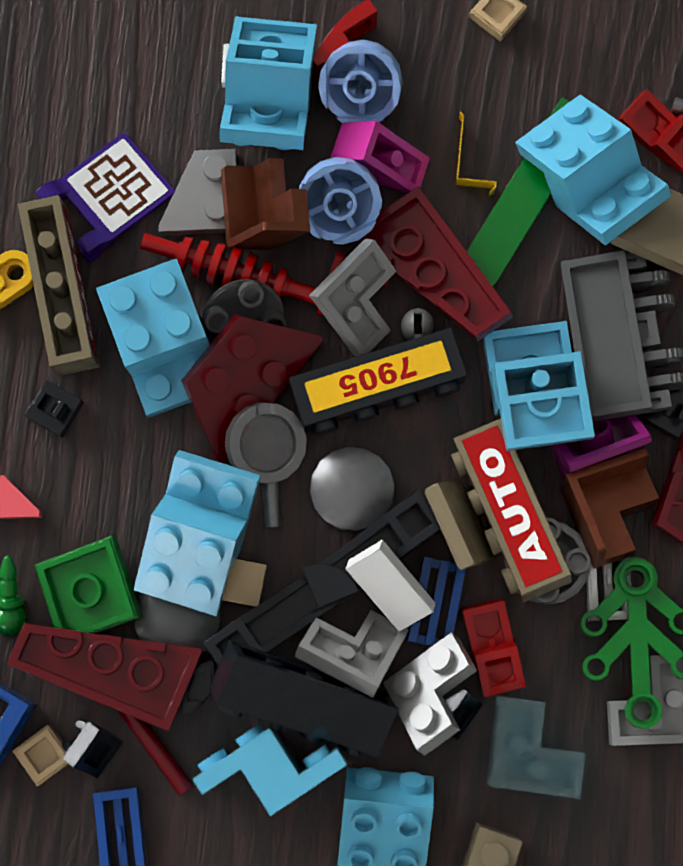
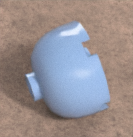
M357 40L347 42L331 53L321 69L318 88L322 103L326 109L329 107L331 112L337 115L336 119L340 122H381L397 106L403 80L400 65L391 51L376 42Z
M333 157L322 160L308 170L299 186V189H307L310 233L318 239L321 237L325 240L333 241L334 244H347L360 240L372 231L382 207L379 186L370 171L353 159Z

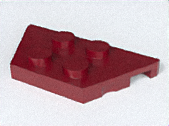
M234 315L182 378L181 382L186 394L192 400L195 407L198 423L201 429L204 430L212 448L210 452L217 462L224 464L228 460L225 450L226 431L233 417L247 406L259 402L273 403L290 383L289 377H293L298 373L324 339L320 335ZM263 415L253 418L246 424L241 434L240 443Z

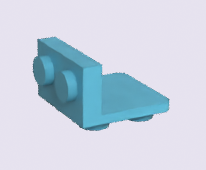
M347 767L338 866H426L434 808V776L421 775L416 772L379 771L371 767Z

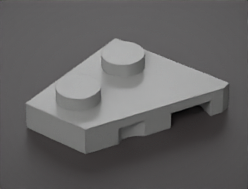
M236 149L194 150L159 223L160 236L226 233L221 169L227 165L237 166Z

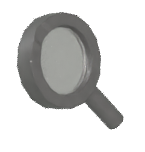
M259 402L243 408L233 417L226 431L225 450L229 463L233 467L261 475L259 483L262 486L265 527L282 526L278 481L287 479L299 468L306 453L307 437L302 422L293 411L280 404Z

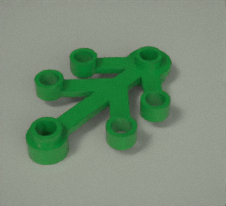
M632 557L622 561L617 566L613 577L615 589L595 610L586 612L581 618V631L588 637H599L607 628V620L628 601L629 620L597 654L589 655L584 660L582 672L591 681L602 680L607 676L609 666L630 644L632 697L626 702L624 712L627 721L632 726L638 729H647L656 725L662 716L661 704L651 694L648 645L670 664L671 673L683 680V674L677 670L676 662L679 658H683V651L647 619L646 601L668 619L667 625L669 630L677 636H683V630L676 628L674 617L678 614L683 615V608L675 604L657 587L658 576L653 565L643 558ZM632 572L639 573L643 578L642 586L632 587L627 581L628 574ZM596 616L600 619L602 627L599 631L592 632L587 629L585 622L588 617ZM599 660L604 666L603 673L599 676L590 674L587 668L589 661ZM638 703H645L650 709V715L645 720L637 718L634 714V707Z

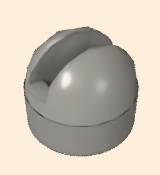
M411 309L405 313L401 320V333L407 341L433 333V317L424 309ZM415 315L422 316V334H414Z

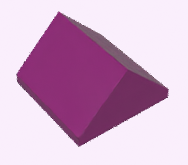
M636 415L593 422L595 437L591 440L549 446L561 477L564 480L567 473L643 449L652 442V439Z

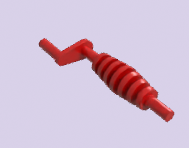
M145 233L142 238L140 249L171 259L177 258L182 272H185L188 264L192 265L191 276L200 279L204 269L208 270L206 283L215 286L220 274L224 275L221 287L235 280H256L270 286L280 299L282 296H289L316 305L309 296L316 287L291 280V277L288 276L289 270L284 267L280 268L278 275L272 274L274 263L265 260L261 270L257 269L259 256L251 252L245 265L241 264L244 251L242 248L234 247L229 259H226V244L218 243L214 253L210 254V241L201 240L198 248L194 249V238L185 237L183 242L179 243ZM337 251L329 275L346 258L344 253ZM389 280L383 286L387 287ZM318 308L317 314L324 316Z

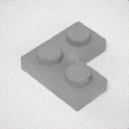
M367 238L309 295L354 357L369 353L391 331L369 299L389 280L396 270L374 239Z
M370 610L357 635L353 637L316 617L299 644L294 657L373 698L409 629L405 628L399 632L388 618Z
M452 632L383 682L390 698L399 709L398 714L416 750L423 755H427L460 731L443 695L477 671L462 642Z
M660 655L649 656L651 694L659 700L662 707V716L659 722L653 727L638 729L632 726L625 717L624 709L628 700L607 701L609 745L683 743V680L676 678L671 673L670 664ZM679 658L676 662V667L682 674L683 658ZM638 703L634 707V714L637 718L645 720L650 715V709L645 703Z

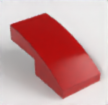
M364 0L354 7L325 37L313 59L314 76L318 82L321 69L332 52L347 42L356 41L377 28L378 10L371 0Z
M646 89L638 95L617 120L631 129L633 138L662 161L683 173V114L676 117Z
M498 598L461 607L483 696L488 697L525 688L526 683L517 645L513 640L504 599Z

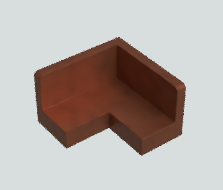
M268 158L254 167L227 165L221 169L227 249L239 247L250 250H273L310 232L307 189H290L286 191L284 159Z
M646 448L565 475L562 495L586 551L590 555L591 564L594 569L634 556L636 548L622 516L658 504L659 496L646 469L650 457Z

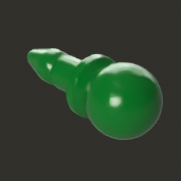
M9 555L3 558L0 568V635L6 637L18 635L24 623L27 622L26 613L21 607L24 604V597L17 595V580L15 579L17 577V570L12 557Z

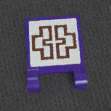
M123 132L66 175L44 184L35 193L39 199L59 195L63 202L68 199L94 229L77 241V244L80 246L79 252L91 263L113 241L171 199L175 190L128 135Z

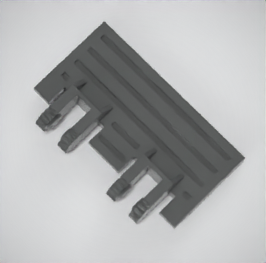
M625 250L561 261L574 351H581L592 422L672 409L669 391L683 388V373L647 377L646 370L682 363L683 349L670 348L644 353L642 350L661 347L656 313L674 308V297L670 294H660L658 296L633 299L632 294L667 286L671 282L669 272L666 270H656L654 272L629 275L630 272L646 270L647 263L646 259L631 252L625 253Z

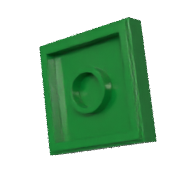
M117 536L106 537L35 564L54 628L98 634L142 618Z

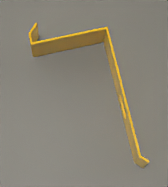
M460 111L459 120L462 123L456 185L492 189L489 192V198L495 192V181L458 178L464 114Z

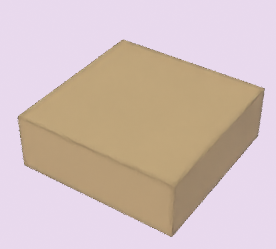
M480 0L470 11L469 18L501 42L526 13L527 6L519 0Z
M236 559L230 570L222 601L252 607L258 606L261 600L267 565Z
M51 724L46 725L13 750V753L36 786L42 785L69 764L63 759L67 753L62 747L63 741Z

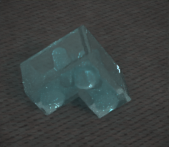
M496 696L486 784L495 788L581 799L585 753L541 746L546 702Z

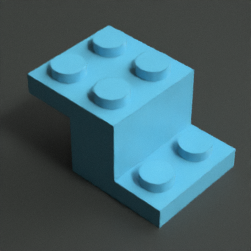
M235 16L226 57L225 106L220 125V142L233 143L238 146L275 147L279 150H303L310 107L312 64L317 24Z
M581 94L515 142L519 153L544 172L556 207L604 245H607L671 197L668 184L641 165L631 129Z
M177 258L97 287V293L123 364L132 376L146 416L150 418L192 402L188 398L181 380L210 344Z
M567 321L496 330L482 338L494 416H501L506 451L591 440L595 437L581 351L572 352Z
M179 450L174 457L166 494L151 515L134 591L217 616L230 570L242 549L261 475Z
M259 724L236 739L240 747L236 751L228 755L223 748L198 764L202 773L193 778V781L203 795L241 769L271 816L345 767L347 759L338 746L330 751L327 745L324 744L304 758L303 763L306 767L301 769L277 730L269 728L265 731L262 725Z

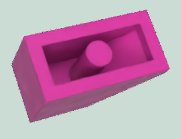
M377 121L342 123L330 157L351 158L364 165L377 180L378 185L408 194L418 186L421 188L430 160L424 153Z

